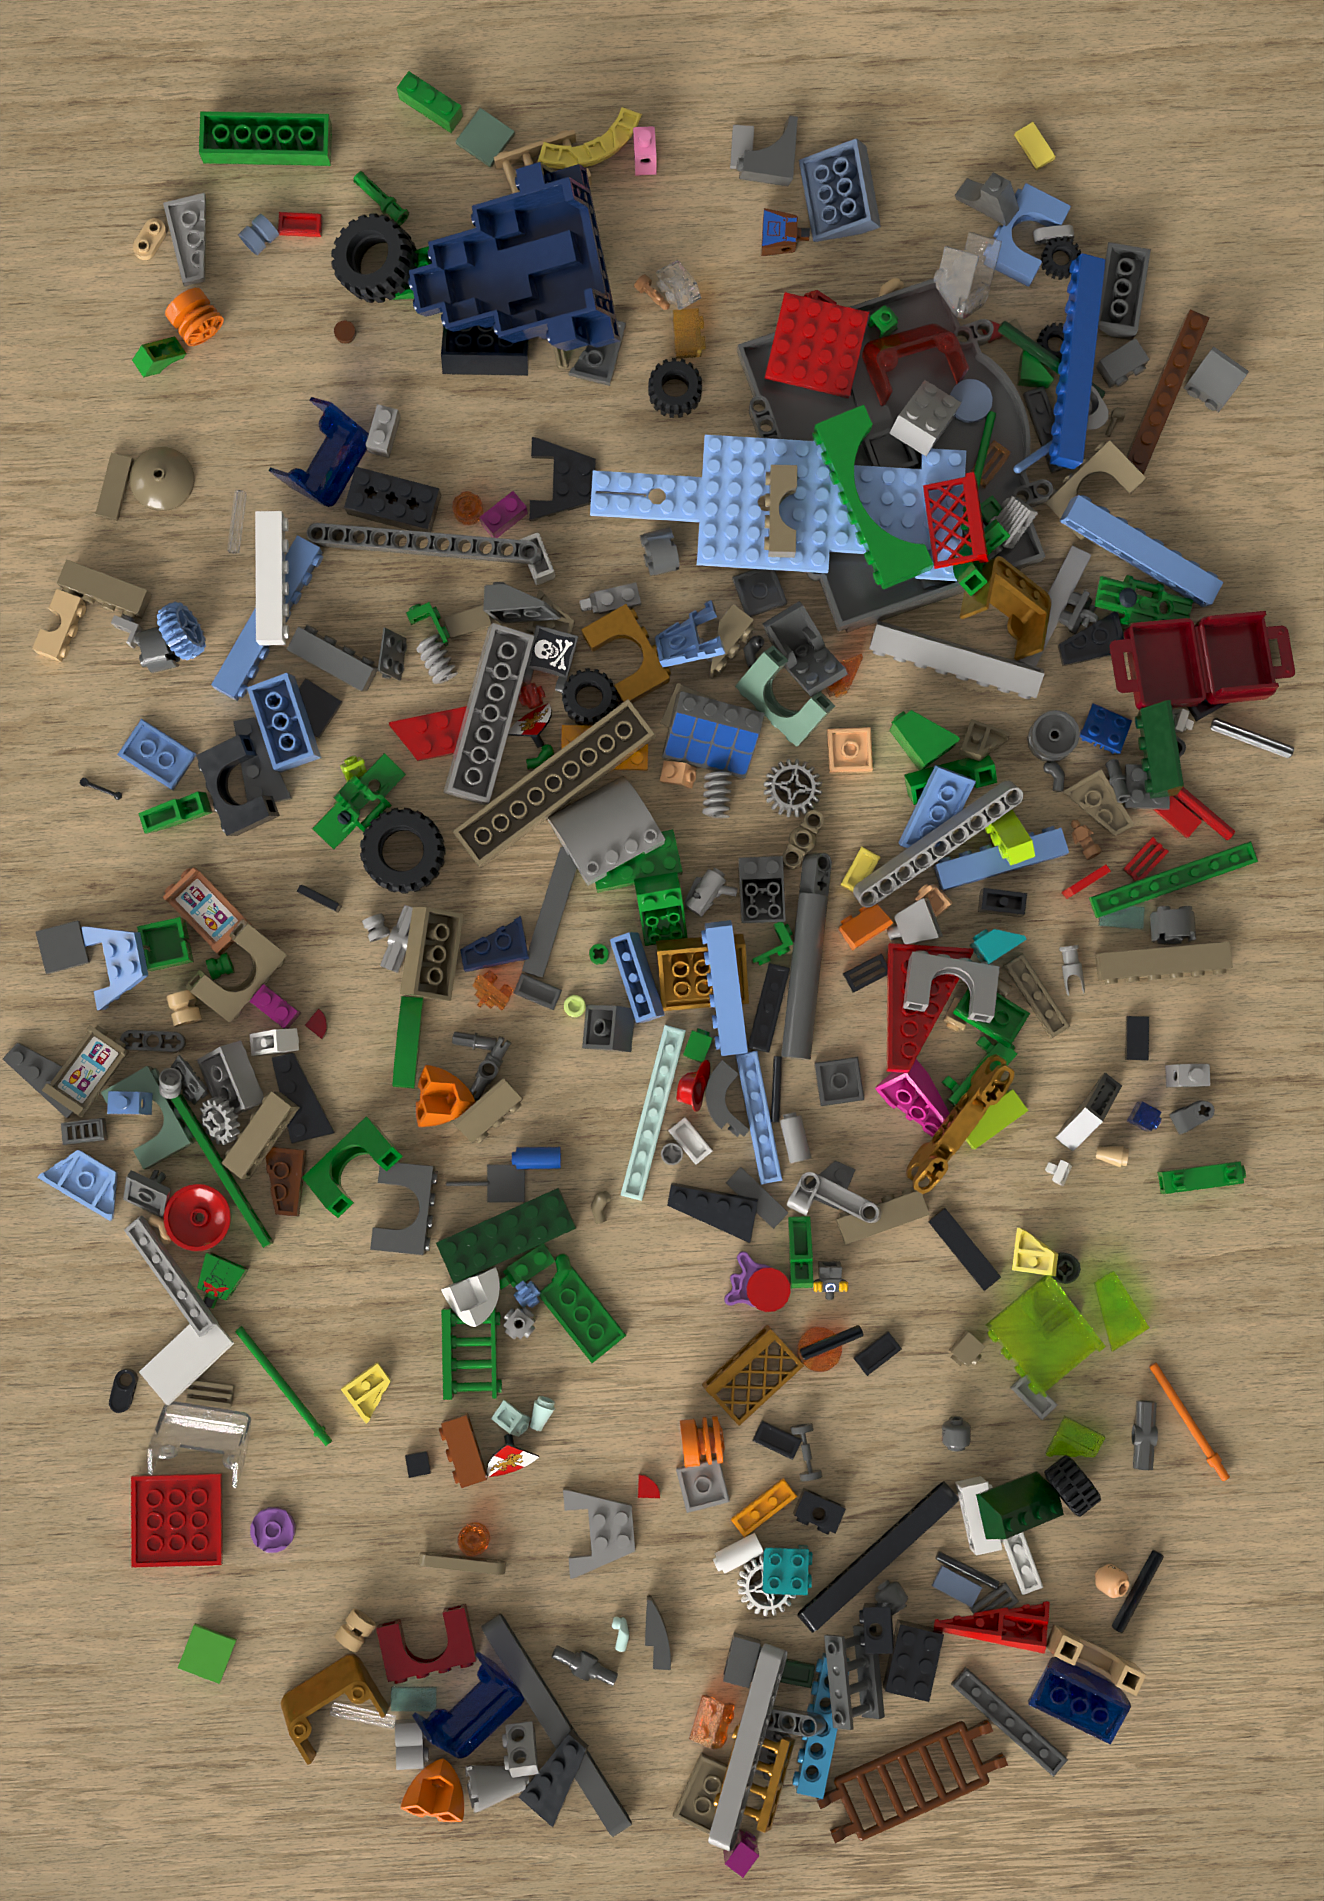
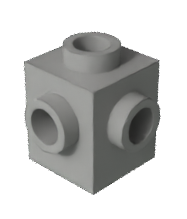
M518 1307L516 1310L511 1308L504 1317L506 1323L503 1325L506 1327L505 1332L513 1339L518 1337L521 1340L523 1336L528 1338L535 1329L533 1326L536 1321L533 1318L534 1314L526 1307L523 1309ZM516 1320H521L523 1322V1326L521 1328H517L515 1326Z

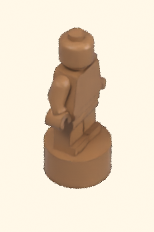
M646 274L639 277L634 284V288L640 293H647L663 310H668L670 304L664 300V297L656 289L650 287L652 280Z
M1078 820L1071 821V826L1075 829L1071 833L1075 845L1077 843L1081 844L1086 859L1090 860L1099 855L1102 850L1091 839L1090 836L1091 834L1093 835V832L1086 825L1080 826L1081 824Z

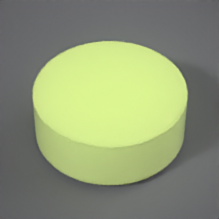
M572 995L565 1000L564 1010L569 1016L579 1017L585 1012L586 1004L582 997Z

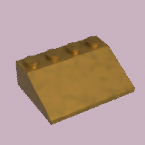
M733 934L742 1004H749L744 934ZM702 937L656 941L663 1010L711 1007L709 994H713V987L708 986L706 974L711 973L710 965H705L704 952H708L707 943L703 944Z

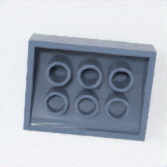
M856 138L799 160L814 242L859 235L881 227L866 145Z

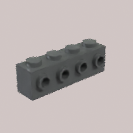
M306 625V627L298 626L287 648L288 651L356 689L368 691L378 671V667L373 665L374 661L366 656L361 658L355 655L356 651L345 645L344 647L337 645V640L328 635L323 637L317 634L318 630L310 625Z

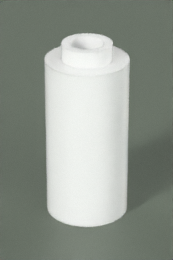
M753 1533L716 1552V1558L713 1561L718 1571L723 1570L724 1573H727L764 1554V1550L756 1534Z

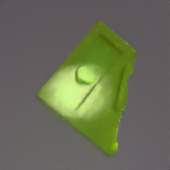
M1064 1415L1045 1454L1048 1457H1053V1455L1096 1457L1105 1440V1436Z

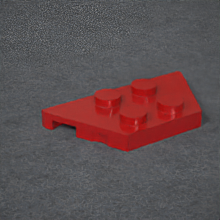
M467 706L389 722V726L417 761L452 755L456 748Z

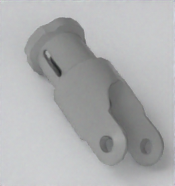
M1079 945L1059 948L1063 955L1064 965L1062 966L1068 996V978L1071 975L1079 976L1083 994L1085 993L1082 963L1079 962L1077 953Z

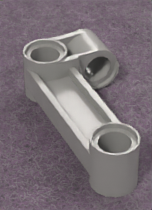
M806 1172L801 1176L787 1203L788 1207L807 1216V1212L816 1197L868 1223L877 1222L882 1215L881 1209L877 1204L813 1172ZM814 1176L817 1183L814 1188L810 1189L806 1185V1180L808 1177ZM870 1206L876 1210V1215L872 1219H868L865 1216V1210Z

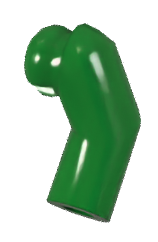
M549 744L543 745L538 757L526 759L527 769H536L554 755L553 747Z
M559 1254L556 1257L557 1272L551 1281L559 1286L562 1285L571 1271L570 1259L566 1254Z

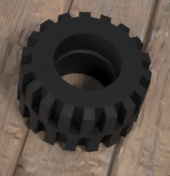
M672 358L671 362L665 359L663 360V365L658 363L655 366V370H652L648 382L650 402L654 404L656 411L661 410V415L665 416L668 413L669 418H674V415H678V418H681L683 413L689 415L691 409L695 410L698 402L701 400L702 378L699 376L698 369H693L694 364L691 362L686 364L685 359L681 358V361H676V358ZM677 379L684 382L688 390L681 396L672 397L666 394L662 387L667 381Z
M585 668L586 671L581 672V670L576 671L577 674L569 676V680L565 682L564 690H562V701L565 712L568 713L571 720L574 719L575 723L579 725L582 723L589 726L590 724H596L616 708L617 696L613 681L607 677V674L604 672L603 674L600 673L598 669L590 671V668ZM585 687H595L602 693V701L595 708H584L577 702L578 692Z
M1064 1455L1044 1471L1048 1482L1059 1492L1060 1498L1075 1515L1081 1517L1101 1501L1098 1490L1071 1457Z

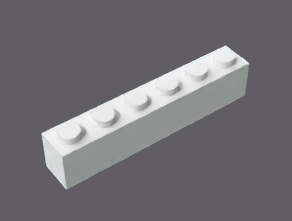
M255 511L256 641L259 645H286V638H289V626L286 625V617H289V605L285 604V595H289V584L285 582V574H289V563L285 561V553L289 552L288 539H285V531L289 530V522L282 511Z

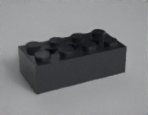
M356 466L344 508L348 515L409 531L431 532L442 495L439 488ZM375 493L376 497L373 496L372 499L368 497L370 494ZM392 499L397 500V502L394 501L393 504H390L389 501ZM417 504L418 507H414V510L410 508L411 505Z

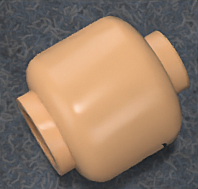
M1107 1564L1097 1570L1095 1585L1098 1590L1111 1598L1125 1595L1129 1589L1128 1575L1113 1564Z

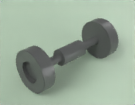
M813 1423L799 1424L791 1427L792 1434H801L803 1442L801 1449L808 1471L799 1474L801 1481H811L823 1477L821 1470H812L810 1461L812 1460L810 1444L806 1440L805 1433L814 1430Z

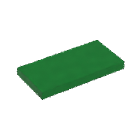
M572 1266L570 1273L561 1286L552 1281L540 1291L541 1295L539 1297L591 1363L595 1362L627 1336Z

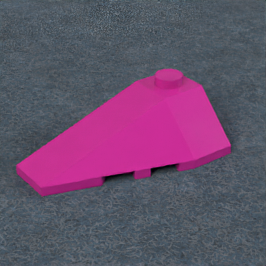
M917 1059L909 1073L892 1072L875 1087L889 1106L893 1109L896 1107L906 1114L905 1117L908 1120H915L923 1126V1131L931 1137L934 1136L950 1114L930 1075Z

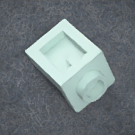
M504 1400L491 1418L509 1434L518 1437L528 1429L531 1420L528 1415L521 1413Z

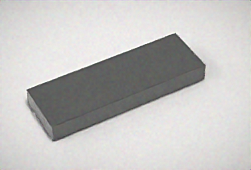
M742 1167L726 1182L739 1196L758 1199L756 1213L773 1229L788 1214Z

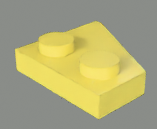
M376 1362L341 1387V1390L363 1421L368 1423L391 1379L381 1365Z

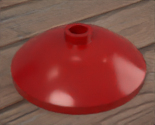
M204 1184L188 1185L178 1190L169 1199L164 1211V1226L167 1234L175 1244L190 1251H203L216 1246L224 1239L231 1224V1210L226 1198L217 1189ZM199 1213L204 1215L203 1221H198L197 1215Z

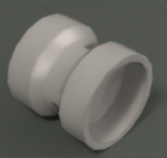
M382 913L362 921L364 928L369 932L368 938L370 942L390 935L388 927L384 925L385 919Z
M166 1068L159 1075V1092L165 1098H176L181 1093L182 1075L177 1069Z
M675 1143L666 1144L661 1151L662 1160L668 1165L678 1164L683 1157L682 1148Z

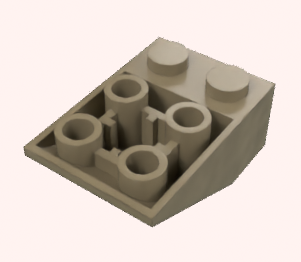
M735 604L729 608L719 622L717 637L720 636L723 642L725 654L713 657L710 669L711 679L715 675L719 677L726 668L727 660L729 658L732 660L739 652L741 642L746 643L753 634L754 619Z

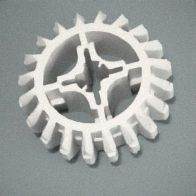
M760 1555L759 1562L756 1563L755 1559L751 1560L752 1567L747 1563L744 1564V1568L748 1571L747 1573L744 1571L739 1572V1575L745 1579L737 1580L738 1585L744 1586L738 1589V1593L746 1594L741 1598V1601L743 1603L749 1601L747 1604L749 1610L754 1605L756 1606L755 1614H758L763 1609V1615L767 1616L768 1610L771 1609L773 1616H775V1608L779 1607L780 1611L784 1612L785 1609L782 1604L785 1603L787 1606H791V1602L787 1598L795 1599L796 1595L782 1594L778 1599L774 1600V1594H765L768 1602H762L751 1594V1592L764 1593L761 1587L763 1586V1555ZM760 1569V1580L754 1582L753 1585H749L753 1574Z

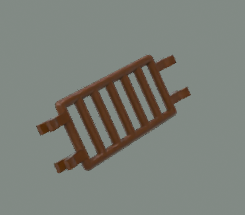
M988 1719L981 1721L971 1728H967L963 1721L956 1722L834 1778L836 1788L825 1792L823 1799L816 1798L820 1809L841 1799L851 1821L830 1830L834 1842H840L856 1833L860 1841H864L988 1785L990 1779L987 1773L1008 1766L1002 1752L982 1762L972 1739L993 1732ZM957 1732L960 1733L979 1776L978 1779L966 1783L947 1739L948 1736ZM937 1741L941 1745L958 1784V1788L947 1793L926 1747ZM917 1750L938 1797L927 1802L923 1797L906 1755ZM897 1759L917 1803L916 1807L907 1811L904 1810L885 1766ZM875 1769L880 1774L897 1814L887 1820H884L865 1776L866 1773ZM855 1778L858 1780L876 1822V1825L865 1830L844 1784Z

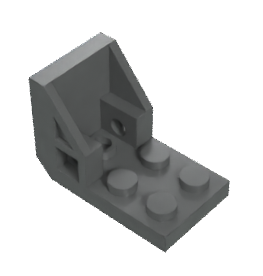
M800 601L762 623L772 646L789 660L784 665V668L810 697L848 675L846 668L826 648L820 632Z

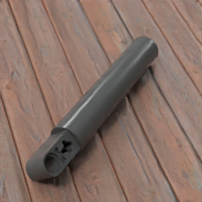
M827 853L806 854L802 862L781 1057L811 1060L832 866L831 857Z

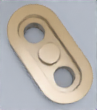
M153 218L148 220L135 239L133 250L139 259H151L166 237L167 229L160 219ZM152 227H158L156 231H151ZM141 245H147L145 249H140Z

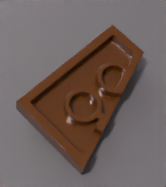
M272 1147L265 1157L276 1215L300 1216L303 1188L302 1177L304 1176L307 1150Z

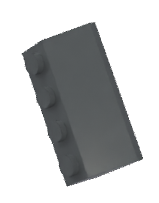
M1108 242L1098 329L1111 337L1133 340L1138 332L1151 249Z

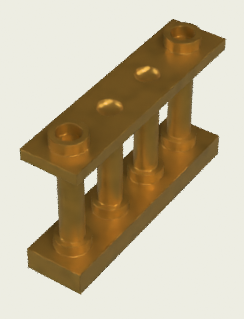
M740 1723L739 1726L737 1725L735 1727L733 1732V1739H735V1741L737 1738ZM788 1736L778 1742L767 1738L764 1739L762 1747L775 1751L774 1753L777 1756L775 1764L772 1763L770 1765L758 1760L756 1770L765 1772L771 1777L769 1786L762 1787L754 1783L751 1785L750 1792L762 1796L764 1800L762 1809L757 1810L746 1805L744 1815L754 1818L758 1822L756 1830L764 1833L771 1830L796 1739ZM722 1788L720 1793H717L714 1800V1806H716V1809L718 1806Z

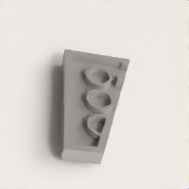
M201 193L164 202L163 205L183 285L188 286L204 282L206 195Z

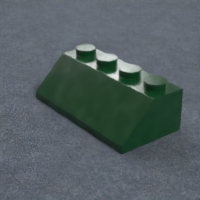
M1166 700L1140 709L1137 714L1138 716H1135L1136 729H1140L1141 737H1138V745L1144 754V758L1141 759L1142 770L1146 771L1147 774L1145 790L1146 793H1150V799L1175 796L1184 786L1171 700Z
M1037 1471L976 1494L986 1539H1008L1064 1515L1059 1492Z

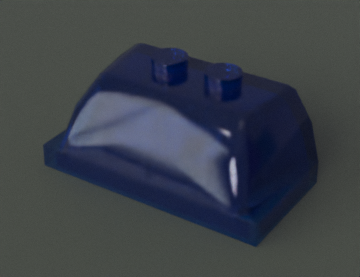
M1052 1657L1049 1660L1028 1700V1705L1110 1745L1131 1708V1703L1126 1694L1115 1684L1057 1657Z

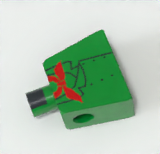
M212 1252L206 1253L197 1286L198 1289L206 1292L203 1299L206 1306L214 1309L218 1298L223 1300L230 1299L248 1272V1268Z

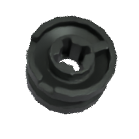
M1057 1253L1056 1276H1050V1278L1062 1284L1074 1282L1081 1271L1078 1259L1072 1254ZM1066 1264L1067 1271L1062 1272L1059 1266Z

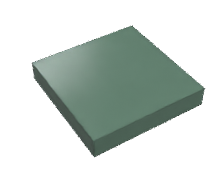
M480 108L457 138L456 144L491 168L494 164V157L503 152L514 137L515 131Z

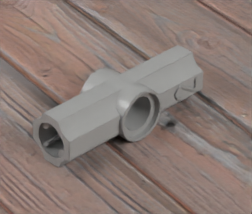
M406 905L403 907L397 925L393 927L387 942L388 947L380 965L396 973L399 972L406 955L413 909Z

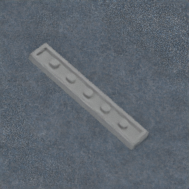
M1073 545L1048 592L1051 598V610L1044 649L1091 557V554ZM1043 651L1020 659L1018 662L1036 667Z
M140 1216L126 1227L124 1231L199 1337L205 1335L218 1324V1321L146 1219Z

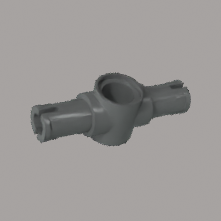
M501 1036L498 1037L491 1053L486 1055L478 1067L475 1075L476 1079L470 1088L472 1095L477 1091L474 1096L476 1100L480 1099L487 1085L491 1084L494 1077L500 1071V1066L503 1063L502 1058L512 1044L509 1040H506L502 1046L505 1038ZM484 1064H492L495 1068L494 1073H487L484 1069Z
M556 1645L553 1651L552 1658L568 1665L571 1673L576 1677L589 1681L590 1678L593 1680L596 1678L611 1686L615 1684L618 1673L601 1666L596 1656L582 1650L580 1653H573Z

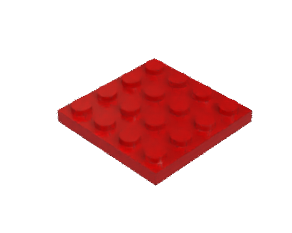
M784 292L765 379L849 398L869 312Z
M222 1473L131 1476V1568L213 1566L223 1564Z

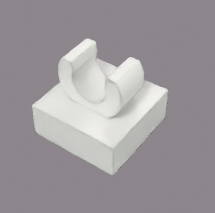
M1183 708L1172 710L1175 732L1186 731V728L1192 730L1194 721L1187 719L1189 711Z
M1060 1160L1058 1166L1048 1162L1045 1170L1054 1175L1052 1180L1055 1183L1064 1186L1072 1166Z

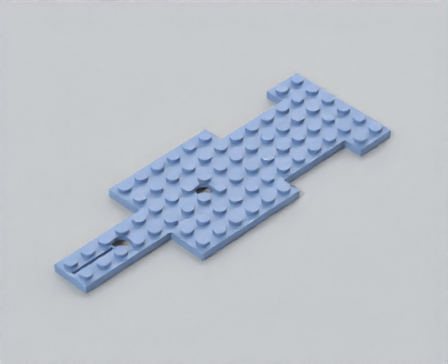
M705 434L702 477L593 470L590 516L699 522L697 565L828 573L829 552L864 554L866 552L863 544L860 545L857 541L855 525H851L848 520L847 512L849 511L846 504L842 505L838 496L840 490L837 484L833 485L829 475L831 472L830 467L825 465L822 460L821 453L823 451L820 445H816L814 441ZM932 448L927 456L921 455V469L854 465L855 485L864 509L878 526L892 536L911 543L925 544L933 561L923 485L965 477L966 451ZM771 465H797L796 493L786 497L779 506V514L783 522L796 530V553L794 558L768 557V550H764V537H768L769 528H764L765 515H769V511L761 510L758 506V500L765 493H769V485H765L766 472H770ZM963 484L954 486L950 493L959 497L964 490ZM656 488L663 490L666 495L665 500L661 504H653L648 498L651 490ZM938 489L929 491V497L936 502L943 494ZM947 495L940 505L949 510L955 500ZM959 503L953 513L962 517L963 505ZM937 508L932 514V518L940 522L946 513ZM949 516L943 525L952 530L958 520ZM960 526L955 533L962 537V529ZM940 528L935 534V538L943 542L949 533ZM952 536L946 545L955 550L961 541ZM943 548L938 554V561L947 560L952 553ZM933 565L930 571L915 576V579L957 581L953 573V566L935 569Z

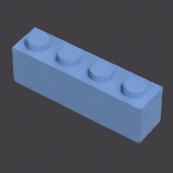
M628 932L610 939L636 1023L648 1022L665 1016L639 933Z

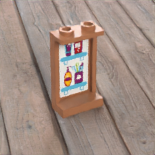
M188 868L181 874L180 877L182 879L176 885L173 883L164 891L166 894L163 898L199 933L217 954L221 955L235 942L229 934L239 922L244 919L250 925L252 924L197 868Z

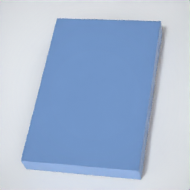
M141 719L117 755L166 787L174 790L197 754Z

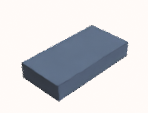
M941 1565L932 1583V1586L971 1608L982 1589L980 1585Z

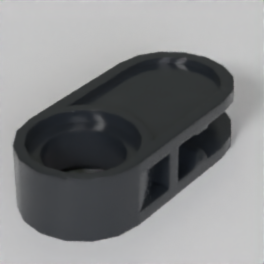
M123 1369L115 1376L109 1398V1406L113 1412H125L132 1405L138 1382L137 1373L132 1369ZM124 1373H128L132 1377V1382L129 1386L123 1385L120 1381Z

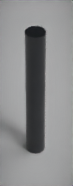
M774 1056L771 1122L780 1123L781 1056Z
M940 1551L937 1553L936 1560L995 1590L998 1588L1000 1581Z

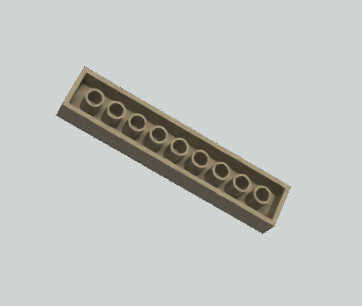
M628 699L453 830V833L477 865L482 868L656 738L655 734Z

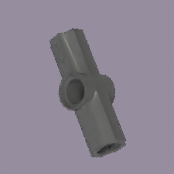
M1136 1401L1135 1424L1132 1427L1131 1433L1132 1444L1134 1445V1469L1153 1470L1154 1446L1157 1445L1158 1429L1155 1426L1156 1402Z

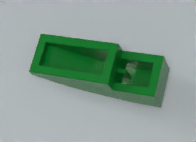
M195 792L180 799H172L138 814L144 833L148 834L192 821L213 812L207 793Z
M810 1216L788 1217L791 1289L813 1288Z

